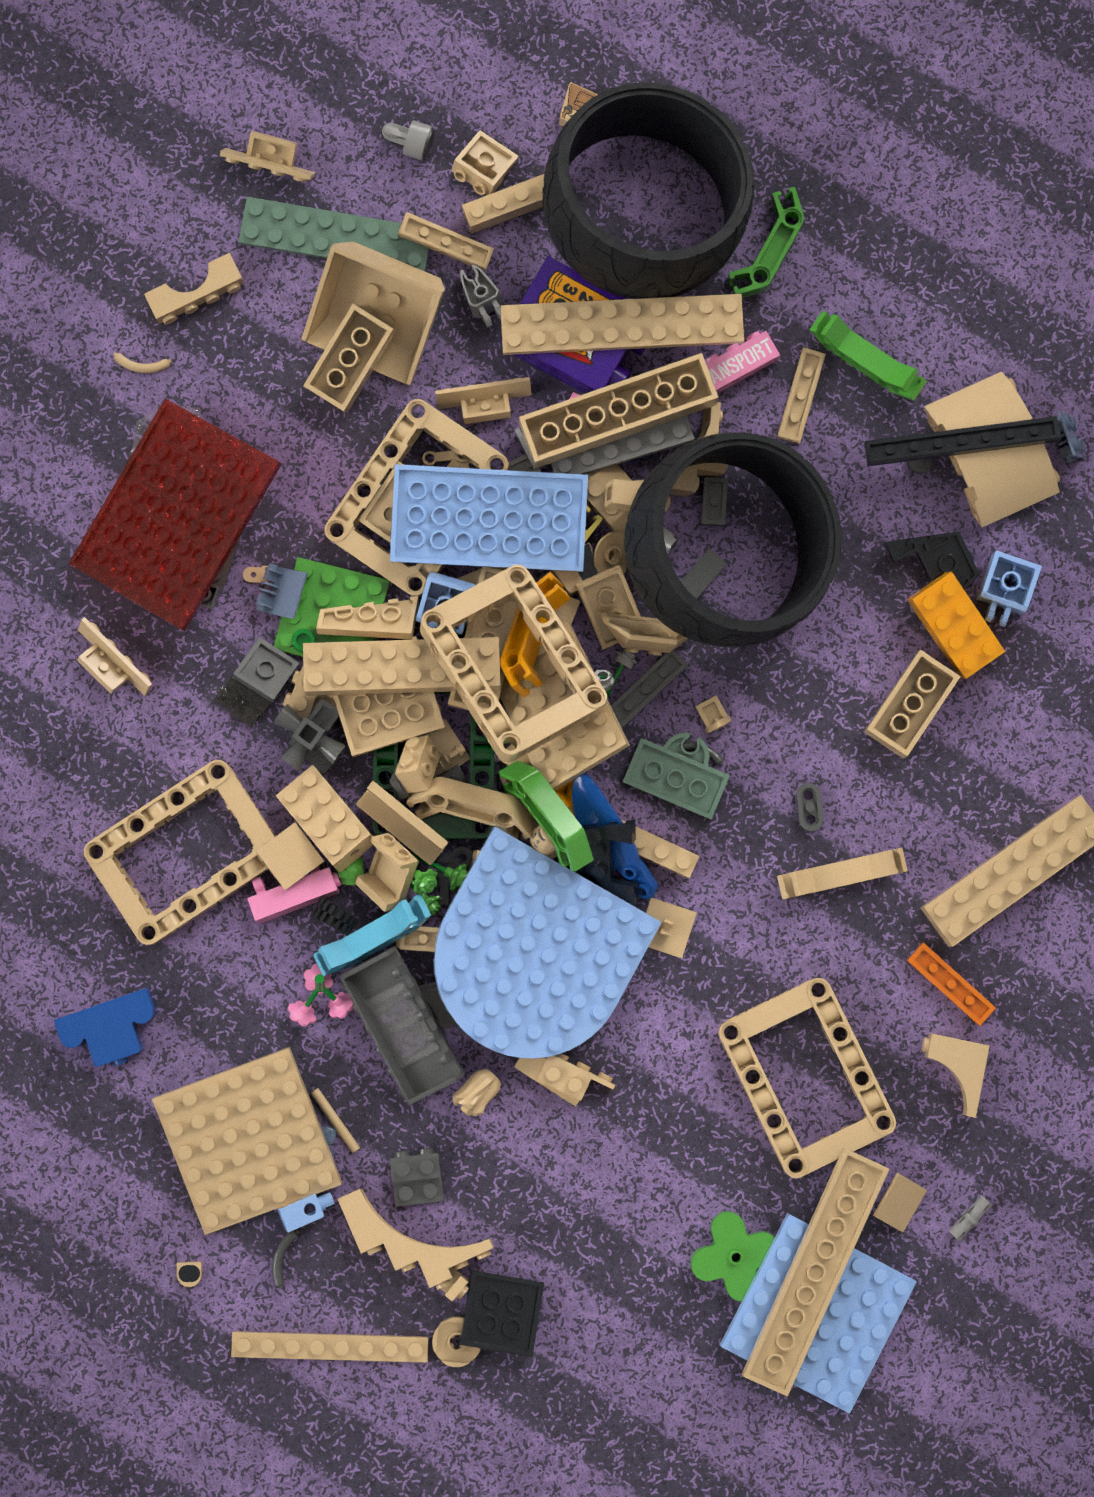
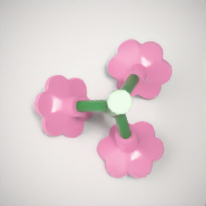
M316 963L312 965L311 969H307L304 972L306 989L314 991L307 1001H296L295 1004L291 1003L288 1006L289 1017L301 1026H308L309 1023L313 1024L316 1021V1016L314 1015L315 1011L311 1003L317 994H322L323 992L330 998L328 1007L330 1008L329 1015L332 1018L338 1017L342 1019L346 1017L347 1013L354 1008L353 1001L349 993L340 992L338 995H334L327 989L333 985L332 974L323 976Z

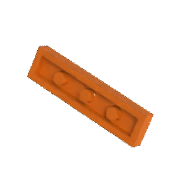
M924 942L906 960L978 1026H981L996 1009L994 1005Z

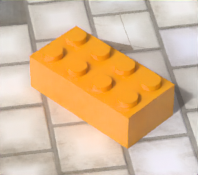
M945 572L906 599L949 664L961 676V679H967L1005 652L952 572Z

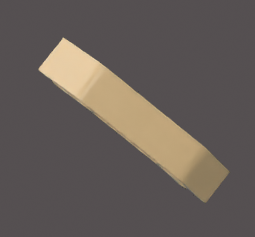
M445 777L433 778L427 791L409 793L406 802L410 808L414 807V804L420 803L419 808L415 811L419 819L443 812L495 826L518 839L520 831L524 839L531 837L535 824V819L516 797Z
M897 848L778 875L777 879L783 900L898 874L908 870L903 849Z

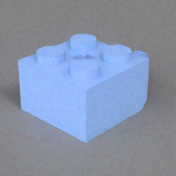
M996 550L990 557L976 599L990 604L985 620L991 622L995 615L996 607L1004 609L999 620V625L1005 627L1010 612L1023 615L1029 606L1042 566ZM1008 578L1012 580L1010 584L1013 583V586L1010 588L1004 583Z
M431 571L426 580L416 621L421 623L423 614L427 610L441 604V600H449L476 584ZM467 621L453 628L455 633L462 635ZM435 622L427 623V625H429L430 628H435L439 626Z

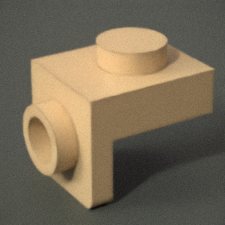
M451 1267L450 1269L454 1275L453 1278L449 1279L451 1284L441 1288V1290L445 1292V1296L451 1301L456 1297L460 1300L469 1289L466 1286L469 1280L458 1270H455L454 1267Z

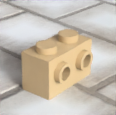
M428 735L413 737L405 743L395 775L407 793L427 791L432 783L441 755L437 746L433 744Z

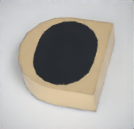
M202 1261L177 1262V1277L183 1286L193 1287L202 1279Z

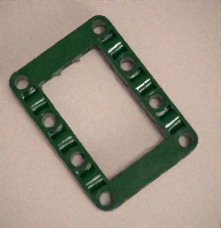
M434 692V694H443V695H445V696H450V693H451V692ZM470 713V784L495 791V751L486 737H479L476 734L478 724ZM399 743L373 751V781L396 800L398 795L391 783L388 785L381 784L380 776L384 772L393 774L398 763ZM479 773L488 774L489 781L487 784L479 785L476 783L475 779ZM433 814L421 819L444 839H487L494 827L489 825L488 831L481 834L475 830L476 821L458 816ZM373 819V830L376 835L385 834L379 830L380 824Z

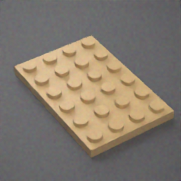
M565 621L562 624L592 669L571 624ZM542 643L534 664V668L543 683L537 688L529 680L522 679L523 687L525 689L528 688L530 694L523 698L511 687L506 676L504 678L500 698L514 726L574 695L567 682H563L550 662L549 654ZM569 657L562 658L565 663H573V660ZM595 697L587 698L592 704L599 703V700ZM607 699L600 714L527 753L532 766L541 772L555 791L627 748L630 744Z

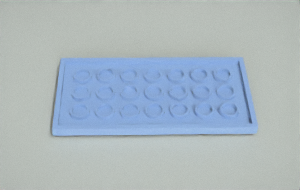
M395 464L390 562L501 568L522 565L526 569L583 572L588 475Z

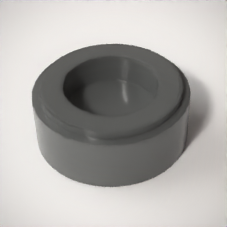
M931 458L907 461L908 468L916 474L925 473L932 463Z

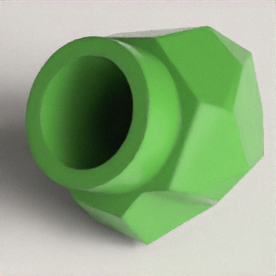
M361 856L341 873L335 868L343 885H356L357 876L365 872Z

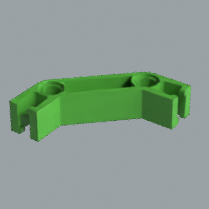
M795 187L788 188L787 194L784 195L785 199L790 198L792 207L785 210L782 208L779 197L782 196L781 191L772 193L771 203L777 222L753 266L729 272L727 279L730 287L734 286L733 282L736 280L747 278L749 281V286L739 290L737 286H734L732 294H742V298L764 292L771 285L804 221V214ZM793 217L796 219L797 224L789 225L785 219ZM761 274L765 277L766 281L758 283L754 280V276Z
M822 311L809 329L829 351L832 349V353L885 389L888 387V391L914 401L927 383L924 377L916 376L919 372L916 368L897 362L854 333L838 315L832 314L829 316L827 312Z
M516 761L499 771L501 778L505 777L511 781L510 783H504L505 792L520 798L554 843L561 866L566 867L569 865L570 870L575 872L594 860L583 827L537 768L521 761Z

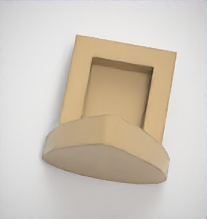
M717 695L695 706L706 726L704 729L706 734L714 732L732 721L731 717L726 714Z

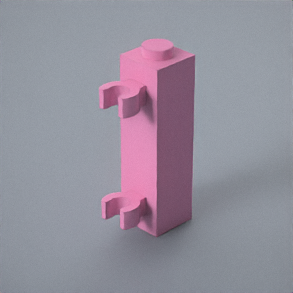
M319 865L310 871V875L302 877L286 890L282 886H278L267 891L261 876L252 879L257 895L247 899L255 921L261 924L316 903L321 897L327 899L340 894L338 886L342 884L337 872L333 873L329 867L321 870Z

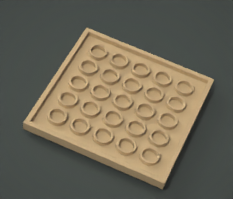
M290 1047L158 1095L152 1099L205 1235L342 1184Z

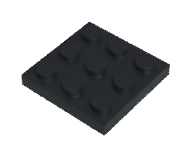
M471 1270L459 1345L533 1357L544 1282Z

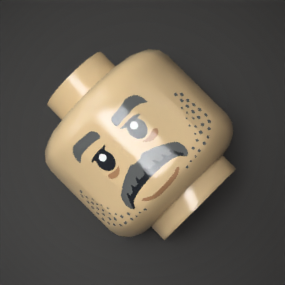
M540 825L532 831L530 837L531 847L545 856L553 855L556 852L554 843Z

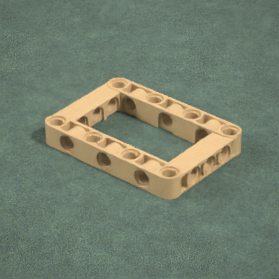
M414 399L407 404L326 523L325 534L329 540L409 595L421 597L429 573L432 571L440 574L446 565L417 563L416 566L413 565L411 567L405 562H390L389 551L356 529L360 524L359 518L395 467V464L398 461H403L423 431L479 469L491 470L492 463L500 460L504 463L502 470L510 471V464L502 453L421 399ZM417 407L425 409V413L421 418L413 417V411ZM391 446L397 447V455L393 458H388L386 456L387 449ZM363 486H369L371 489L370 495L367 497H360L359 490ZM337 525H342L344 528L343 534L339 537H334L332 534L333 528ZM416 578L421 579V589L418 591L411 590V581Z
M513 565L438 606L427 610L422 616L420 625L421 635L496 755L502 761L513 762L602 712L607 700L605 689L537 583L524 566ZM514 577L522 580V583H514L511 579ZM507 599L516 602L523 613L524 621L538 642L542 643L563 682H567L574 695L517 726L513 725L453 628L466 621L467 623L471 622L474 617L487 610L488 612L492 611L494 606ZM543 617L548 622L540 623L536 618ZM435 622L439 626L437 628H430L427 623ZM569 657L573 660V663H565L562 658ZM460 662L464 667L457 669L452 664ZM595 697L599 700V703L592 704L587 698ZM485 702L490 708L481 709L478 703ZM511 743L516 749L510 751L505 749L503 745Z
M222 760L211 761L89 841L84 847L85 859L137 939L145 945L159 943L176 932L177 928H182L217 905L218 901H223L250 883L252 879L258 878L257 875L261 876L269 870L256 851L276 836L271 828L268 827V823L258 808L255 807V803L245 788L242 787L243 785L232 768ZM219 766L224 767L225 775L220 779H216L213 775L214 769ZM217 791L222 799L224 798L227 809L237 818L240 829L250 838L253 845L252 852L211 876L212 879L198 888H193L170 903L171 906L166 910L154 915L150 908H146L147 903L138 889L133 888L134 883L125 869L120 868L121 863L116 856L125 851V847L128 849L165 824L164 821L169 822L204 799L206 794L210 795ZM177 793H182L184 795V802L176 806L173 802V797ZM141 819L144 827L140 832H135L133 830V823ZM96 846H101L103 855L95 859L92 851ZM229 873H234L237 877V882L233 886H228L225 882V878ZM190 899L196 903V909L192 913H188L185 910V903ZM149 926L155 929V936L151 940H148L144 935L145 929Z
M823 978L810 979L792 988L790 991L788 990L769 999V1001L749 1009L747 1012L724 1021L719 1026V1039L728 1057L731 1059L737 1076L750 1102H752L755 1113L774 1148L773 1150L783 1170L790 1177H803L837 1160L843 1147L854 1152L894 1131L896 1127L895 1116L830 984ZM815 983H820L824 988V992L820 997H815L812 994L811 989ZM812 1007L820 1019L821 1027L833 1052L836 1053L842 1064L843 1072L855 1096L864 1109L865 1116L862 1120L852 1125L844 1126L838 1132L827 1137L823 1136L819 1138V1141L803 1148L800 1147L748 1038ZM730 1025L737 1029L736 1037L731 1040L727 1039L724 1035L725 1028ZM837 1027H842L845 1030V1037L841 1041H837L833 1037V1032ZM749 1070H756L758 1073V1080L755 1083H748L746 1081V1073ZM860 1071L865 1072L867 1075V1080L862 1085H858L855 1082V1075ZM772 1114H777L780 1118V1123L776 1127H769L767 1124V1119ZM884 1115L888 1118V1125L884 1129H879L877 1119ZM796 1158L801 1161V1168L793 1172L789 1169V1163L792 1159Z

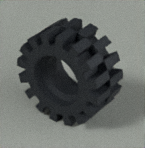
M322 897L311 912L316 918L347 936L358 921L356 917Z

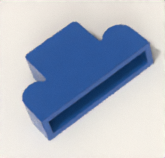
M144 988L55 1019L54 1023L59 1039L64 1046L75 1048L87 1042L94 1066L99 1067L112 1062L114 1066L129 1062L127 1057L144 1050L136 1023L143 1024L152 1021L156 1015V1006L150 988Z

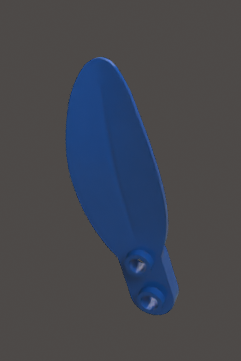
M583 773L574 779L572 804L575 818L581 826L592 824L603 826L610 822L623 823L589 775ZM613 841L614 869L619 871L625 880L638 882V897L643 899L652 898L658 890V883L644 862L639 858L635 843L628 844Z

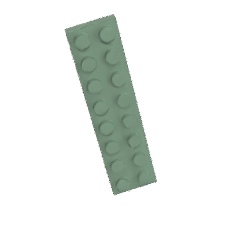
M247 197L238 241L242 245L324 259L328 258L330 248L334 243L356 242L422 271L426 270L429 254L428 248L397 236L402 224L399 222Z

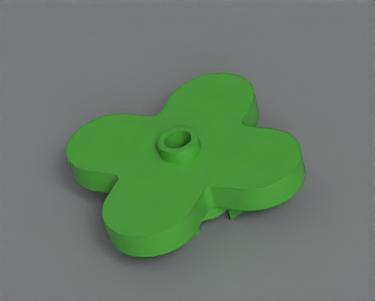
M722 1211L711 1222L712 1244L700 1247L692 1254L690 1267L695 1276L700 1280L713 1281L723 1278L727 1293L733 1299L742 1302L756 1275V1269L760 1267L775 1237L765 1231L747 1234L743 1220L736 1213ZM739 1253V1258L732 1261V1255Z

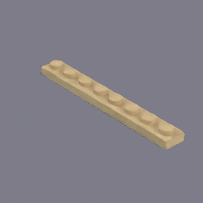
M233 1331L231 1357L428 1362V1337Z

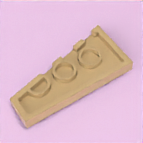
M412 596L410 600L398 601V598L390 599L388 603L374 605V602H369L355 608L348 605L320 609L316 627L317 634L412 639L419 607V596Z

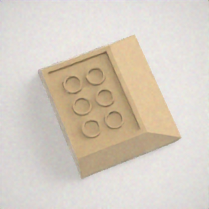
M356 242L334 243L330 248L301 339L325 350L351 305L355 304L397 330L373 371L412 386L445 290L442 280L437 276Z

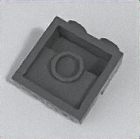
M433 1148L419 1149V1154L409 1155V1151L394 1152L395 1157H390L395 1207L444 1201L439 1152H434Z

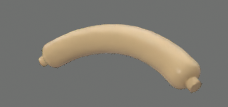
M115 352L113 354L114 360L119 365L139 373L159 372L170 367L172 362L170 359H163L156 363L141 364L127 359L121 353Z

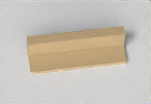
M372 781L367 787L368 790L358 800L356 805L421 859L431 865L449 842L377 783Z

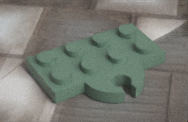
M688 732L674 735L668 739L664 747L641 738L623 783L712 819L730 775L708 766L710 755L703 739L698 737L696 740L697 749L690 753L683 748L684 741L690 737Z

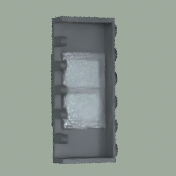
M396 946L339 976L342 980L343 989L349 993L353 1001L355 1011L360 1014L365 1023L364 1026L367 1033L375 1041L377 1052L384 1058L388 1065L389 1074L396 1080L401 1096L409 1105L458 1081L465 1075L448 1044L449 1041L414 977L412 978Z

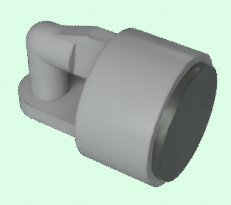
M413 120L409 128L395 123H387L382 129V134L385 139L403 145V155L423 161L427 159L431 150L435 130L433 126Z

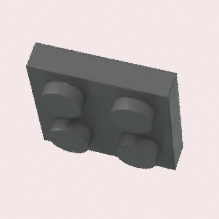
M259 637L233 673L232 678L273 703L298 668L300 662Z

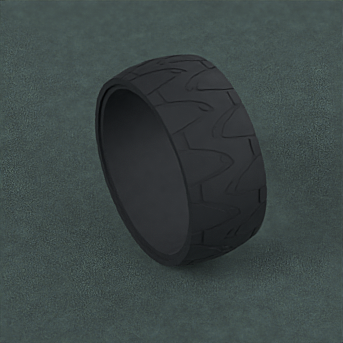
M650 82L631 83L611 88L591 98L564 125L550 151L546 163L542 201L548 231L559 254L587 282L601 290L608 291V293L620 297L624 296V298L629 299L676 297L706 282L725 265L741 242L753 206L754 183L752 162L745 143H743V138L738 130L710 102L700 96H696L692 92L671 85ZM646 136L668 142L687 152L708 172L722 200L724 226L704 242L680 250L653 251L628 245L604 232L584 212L572 189L569 165L587 148L614 137Z
M741 432L712 434L694 440L666 456L650 472V475L644 479L633 499L627 517L628 521H626L624 536L625 558L632 583L641 600H644L646 607L659 621L672 631L693 641L718 647H742L774 639L795 627L798 622H802L813 612L831 586L830 583H832L840 561L842 536L840 534L842 533L838 510L833 501L834 498L814 466L796 450L778 440L759 434ZM703 463H720L746 470L765 482L786 507L796 532L798 565L789 594L769 618L764 620H740L717 613L698 601L685 588L670 563L664 541V513L673 485L687 467Z

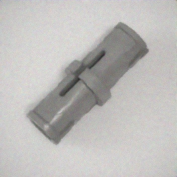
M980 1195L967 1211L964 1210L962 1212L963 1215L949 1229V1232L961 1242L974 1225L977 1227L978 1221L993 1205Z

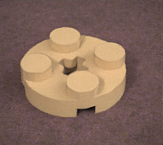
M452 1316L443 1320L435 1329L432 1339L435 1354L444 1364L451 1367H462L469 1364V1362L476 1358L481 1349L459 1345V1348H454V1343H450V1339L455 1338V1335H461L462 1316Z

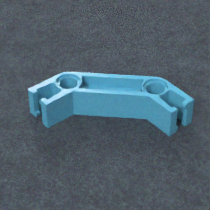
M422 895L414 896L409 903L406 899L400 901L392 911L345 938L321 946L318 949L319 952H316L313 956L322 975L327 976L351 967L421 927L431 916Z

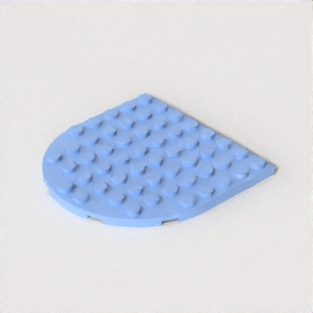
M493 827L440 924L436 936L434 975L437 988L448 1013H450L454 1021L468 1036L482 1046L495 1052L518 1058H543L558 1055L585 1042L608 1020L662 922L572 870L561 866L558 862L497 827Z

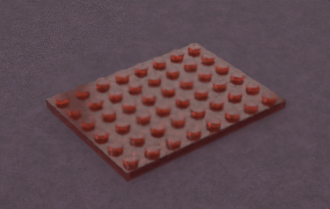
M164 399L68 564L185 631L282 463L173 402Z

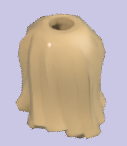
M488 1069L478 1070L454 1093L453 1103L455 1106L462 1105L461 1111L467 1116L482 1115L486 1105L500 1090L501 1082Z

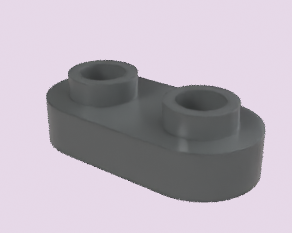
M806 783L800 786L796 792L798 821L802 829L812 832L819 829L823 824L820 789L812 783ZM806 791H810L813 796L811 800H806L804 798V793ZM808 815L814 816L815 822L813 824L807 823L806 817Z

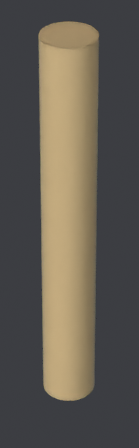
M319 1088L310 1093L350 1151L354 1153L360 1148Z

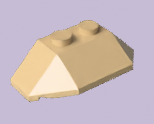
M619 465L585 474L588 475L587 504L597 515L603 518L602 521L611 532L625 534L629 511L604 508L606 484L613 479L632 480Z
M599 612L600 619L627 652L638 653L639 650H647L649 654L660 656L662 652H672L688 639L672 631L657 618Z

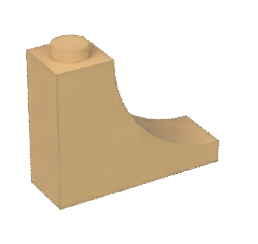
M929 1033L928 1038L924 1037L922 1043V1052H925L924 1057L939 1062L953 1074L963 1095V1115L976 1118L990 1046Z

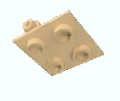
M443 719L445 729L426 734L430 737L433 744L437 746L441 755L434 777L457 764L460 766L470 760L468 753L446 719Z

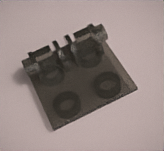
M232 674L226 684L219 687L216 692L217 695L213 700L252 728L271 701L232 678Z

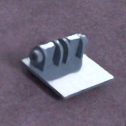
M1057 411L1059 415L1057 416L1060 434L1064 433L1060 437L1061 439L1067 437L1066 441L1057 445L1060 447L1069 444L1059 449L1062 459L1066 460L1067 464L1076 461L1075 457L1084 459L1083 452L1086 449L1082 439H1078L1074 431L1078 429L1074 417H1070L1065 412Z
M269 563L268 567H265L263 577L268 582L261 581V584L265 585L264 589L259 588V591L263 593H259L257 602H255V605H257L256 610L295 619L308 573L281 568Z

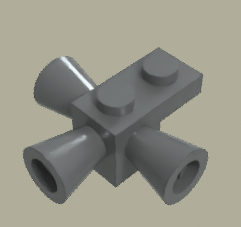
M322 698L310 716L302 719L287 704L276 717L274 724L294 732L291 737L297 741L280 758L300 771L309 749L314 752L318 749L332 765L336 764L347 748V745L327 737V734L340 717L337 708Z

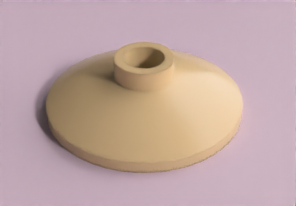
M610 532L600 539L595 548L593 558L594 566L598 573L620 565L623 574L626 572L625 534Z

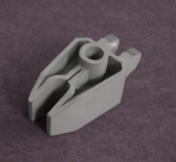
M471 265L475 275L474 280L468 279L464 271L461 270V282L473 317H482L485 325L489 327L492 325L489 313L495 311L496 316L501 321L502 298L499 289L484 271L476 265Z

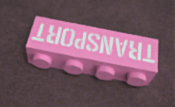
M757 331L746 338L747 341L743 344H733L726 349V353L720 356L715 354L705 360L717 393L779 360L780 354L767 331L761 334Z

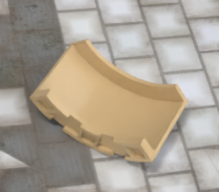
M999 372L924 406L928 423L934 432L1032 419L1024 402L1017 393L1013 379H1008L1003 372ZM1044 444L949 456L957 475H963L967 488H964V492L971 513L981 527L987 526L1060 492L1058 487L1060 477L1058 472L1052 467Z

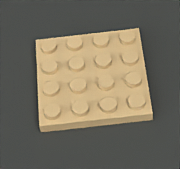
M414 636L412 639H404V640H417V637ZM434 692L333 695L352 757L404 742L413 737H420L445 729Z

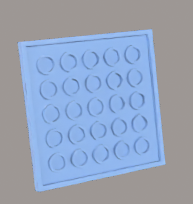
M789 1213L786 1214L720 1343L722 1348L748 1361L806 1232L808 1223ZM854 1248L793 1385L850 1414L917 1281Z

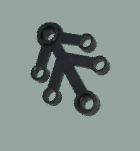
M460 846L455 848L451 854L441 853L434 862L450 863L447 867L452 869L466 864L467 871L471 866L473 853L469 848ZM458 855H466V861L459 863L457 860ZM433 870L437 872V886L432 892L426 894L430 897L440 887L439 896L441 901L439 905H447L449 907V878L444 876L443 872ZM459 887L454 890V895H456ZM439 909L438 914L444 917L445 914H442Z

